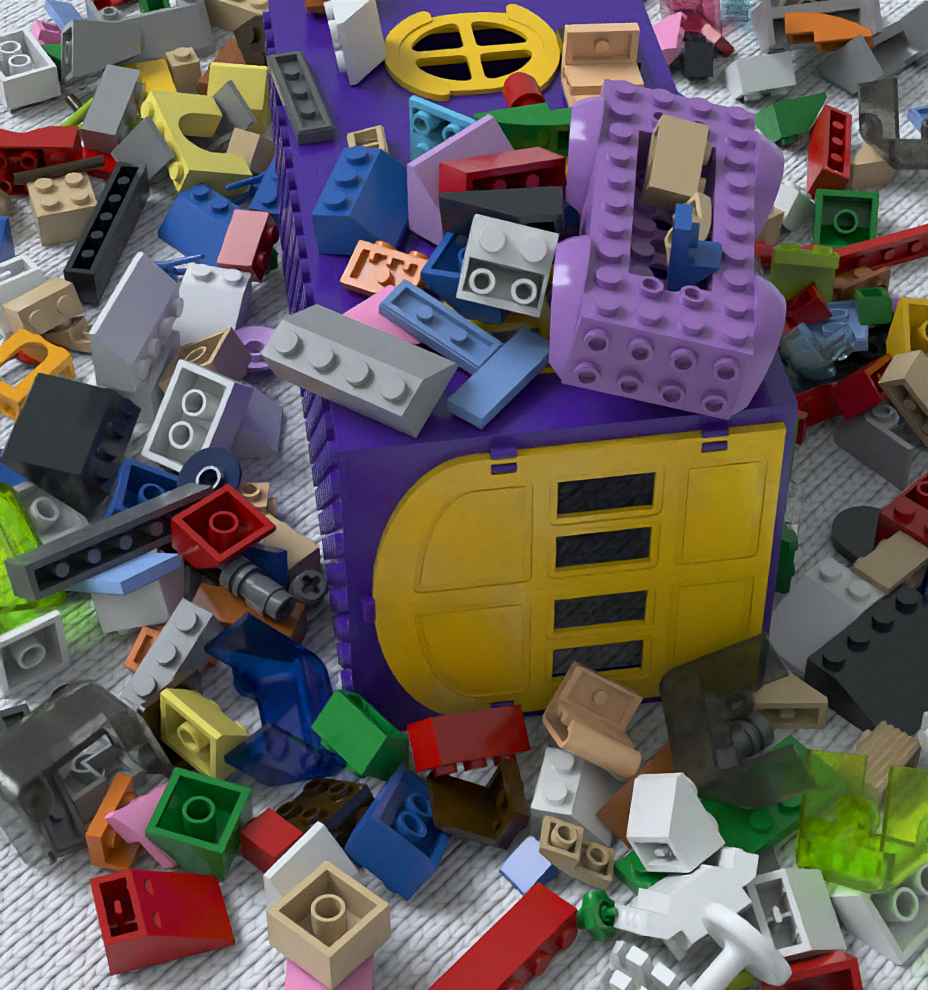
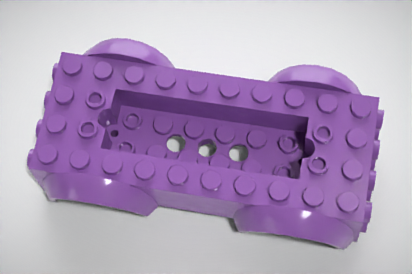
M604 79L600 96L587 97L573 103L569 137L566 201L581 213L579 236L559 241L556 246L550 322L549 364L560 379H562L561 383L729 420L732 415L748 406L774 358L781 339L786 316L784 295L769 280L754 273V243L773 208L780 189L785 162L783 152L777 145L755 131V113L748 112L738 106H722L710 103L699 97H683L672 94L664 89L653 90L633 85L626 80L614 81L610 79ZM662 114L709 126L707 141L712 142V150L707 165H702L700 177L706 178L703 194L711 199L712 219L709 233L704 241L722 244L721 267L695 285L684 286L681 291L677 292L666 290L667 279L654 277L653 272L650 270L654 268L668 272L664 238L668 231L656 228L654 220L665 221L673 227L672 216L675 214V211L640 203L652 132Z

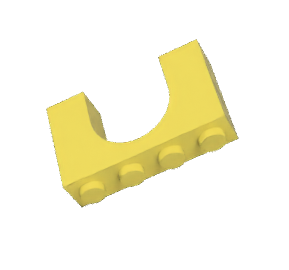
M150 90L146 101L141 105V117L143 119L147 116L151 117L175 155V158L166 167L178 193H183L195 185L204 183L222 196L238 197L242 195L247 186L227 191L225 186L253 176L243 155L206 151L191 143L184 136L213 137L223 116L214 97Z

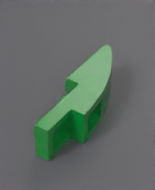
M545 102L473 114V119L477 121L487 114L493 116L514 150L540 147L561 156H568L572 107L550 110Z

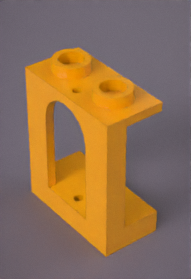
M20 328L0 346V368L21 349L24 354L41 362V364L15 387L0 380V413L16 421L34 378L38 373L56 377L61 373L72 380L76 377L73 358L65 348L57 347L46 341L39 334H33L23 328Z

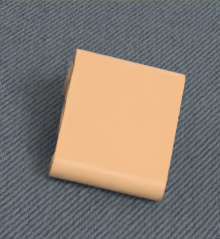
M638 23L565 25L561 84L568 108L572 107L573 103L584 98L600 96L604 79L614 81L626 80L633 85L644 87V82L636 62L640 35Z
M573 661L543 714V724L560 748L628 781L637 773L641 763V753L634 749L635 745L624 731L643 697L640 693Z

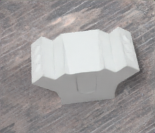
M722 846L692 872H672L648 889L639 888L636 907L617 904L618 915L615 916L614 927L660 939L668 946L678 962L682 963L714 940L702 922L703 911L710 902L719 903L742 918L747 914L746 911L753 905V902L742 887L756 878L759 855L744 852L743 849Z

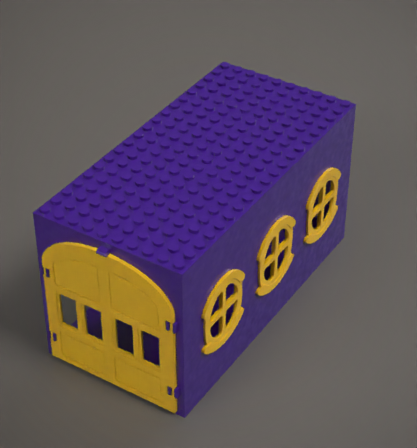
M268 0L269 11H262L266 37V61L269 55L302 51L334 126L335 139L298 145L269 69L267 70L268 87L270 90V114L273 125L271 126L272 140L275 151L274 165L277 177L276 191L279 202L278 216L281 227L280 242L283 252L282 267L286 295H288L289 315H293L315 304L344 314L370 297L345 289L339 282L352 255L319 254L311 217L344 147L349 148L348 133L379 125L383 126L390 156L407 169V164L411 162L409 98L413 95L473 119V114L507 109L508 107L502 95L504 82L511 74L524 72L535 78L550 110L568 108L561 84L562 54L556 39L557 28L565 27V25L638 23L640 29L638 56L641 61L640 74L644 82V88L653 90L664 89L672 94L679 95L643 1L375 0L387 57L358 84L350 85L347 72H339L326 14L306 13L305 0ZM564 156L566 157L565 188H567L568 156ZM579 213L578 223L565 228V239L579 236L581 213ZM654 220L656 228L668 231L672 228L665 221ZM408 225L398 251L409 254L410 251H416L430 258L438 245L409 230ZM555 254L547 285L553 284ZM650 269L654 277L667 279L668 272L665 270ZM427 284L425 285L424 292L454 310ZM544 296L539 318L521 313H512L507 315L502 325L487 324L467 319L487 333L520 330L522 327L527 329L538 328L540 336L550 341L551 308L548 306L546 296ZM424 343L416 344L420 348L442 356ZM777 350L763 381L748 406L732 415L729 420L561 383L562 379H560L549 363L482 429L447 411V399L472 376L461 367H458L417 438L300 387V395L303 397V417L306 419V438L310 442L308 443L310 464H313L311 466L313 487H318L315 490L317 511H321L318 514L320 535H327V537L322 539L324 560L331 559V563L325 564L326 579L329 586L335 587V589H329L331 611L338 614L333 616V628L335 638L341 641L336 643L338 664L341 665V668L343 667V670L340 671L342 690L360 694L400 732L408 731L407 725L430 717L521 704L524 717L543 715L567 673L552 674L553 650L643 640L641 664L592 669L640 693L643 697L640 704L755 691L763 687L798 410L796 397ZM654 472L653 500L651 505L557 515L558 482ZM651 527L649 557L556 567V537ZM646 590L644 619L554 629L555 600Z

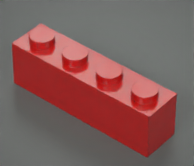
M827 104L823 107L809 133L806 192L812 195L811 199L815 201L817 189L843 190L850 180L852 115Z
M537 882L428 990H523L524 986L534 976L539 977L546 971L551 958L560 949L566 950L574 942L578 934V929L576 928L577 908Z

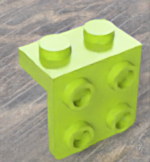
M781 243V247H773L769 281L782 292L787 300L812 282H815L822 291L826 302H832L835 269L839 268L840 256L837 252H832L833 247L814 245L813 250L800 249V244Z

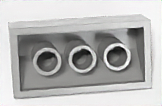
M318 304L282 319L260 354L278 378L414 438H417L459 367L454 361Z

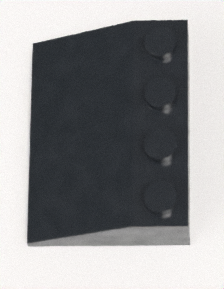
M38 373L34 378L2 450L0 462L83 516L88 517L110 494L141 408L114 390Z
M901 584L807 658L804 682L827 697V707L862 732L866 729L873 731L881 721H886L888 725L892 724L895 729L899 728L901 732H906L908 736H912L921 728L923 713L928 711V598L907 584Z

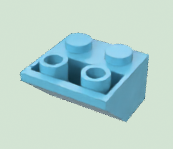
M413 95L409 98L411 162L477 120Z

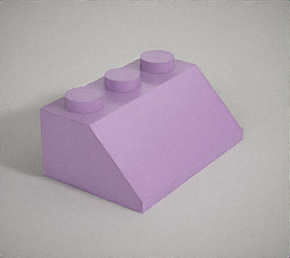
M487 114L407 164L409 230L436 245L440 243L447 232L442 230L438 199L440 162L514 151L493 116Z

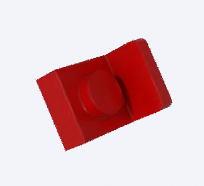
M836 381L795 395L798 410L808 413L807 427L843 415L834 409L830 399L832 394L829 390L838 384Z

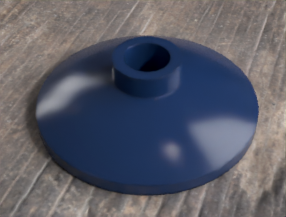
M223 447L204 448L192 455L183 465L178 476L177 488L188 483L212 486L215 492L229 483L238 490L242 476L239 460L232 452Z

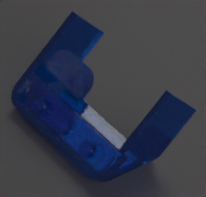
M249 612L245 613L204 646L206 653L232 668L233 685L236 691L241 696L249 697L257 702L262 725L255 733L224 755L225 763L251 776L258 783L269 787L310 781L318 777H333L346 768L347 762L340 755L327 750L320 743L322 738L311 728L333 695L328 670L315 653Z

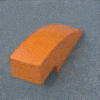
M785 13V35L790 45L815 43L817 53L837 51L856 36L862 34L869 48L874 47L872 31L855 22L822 13Z

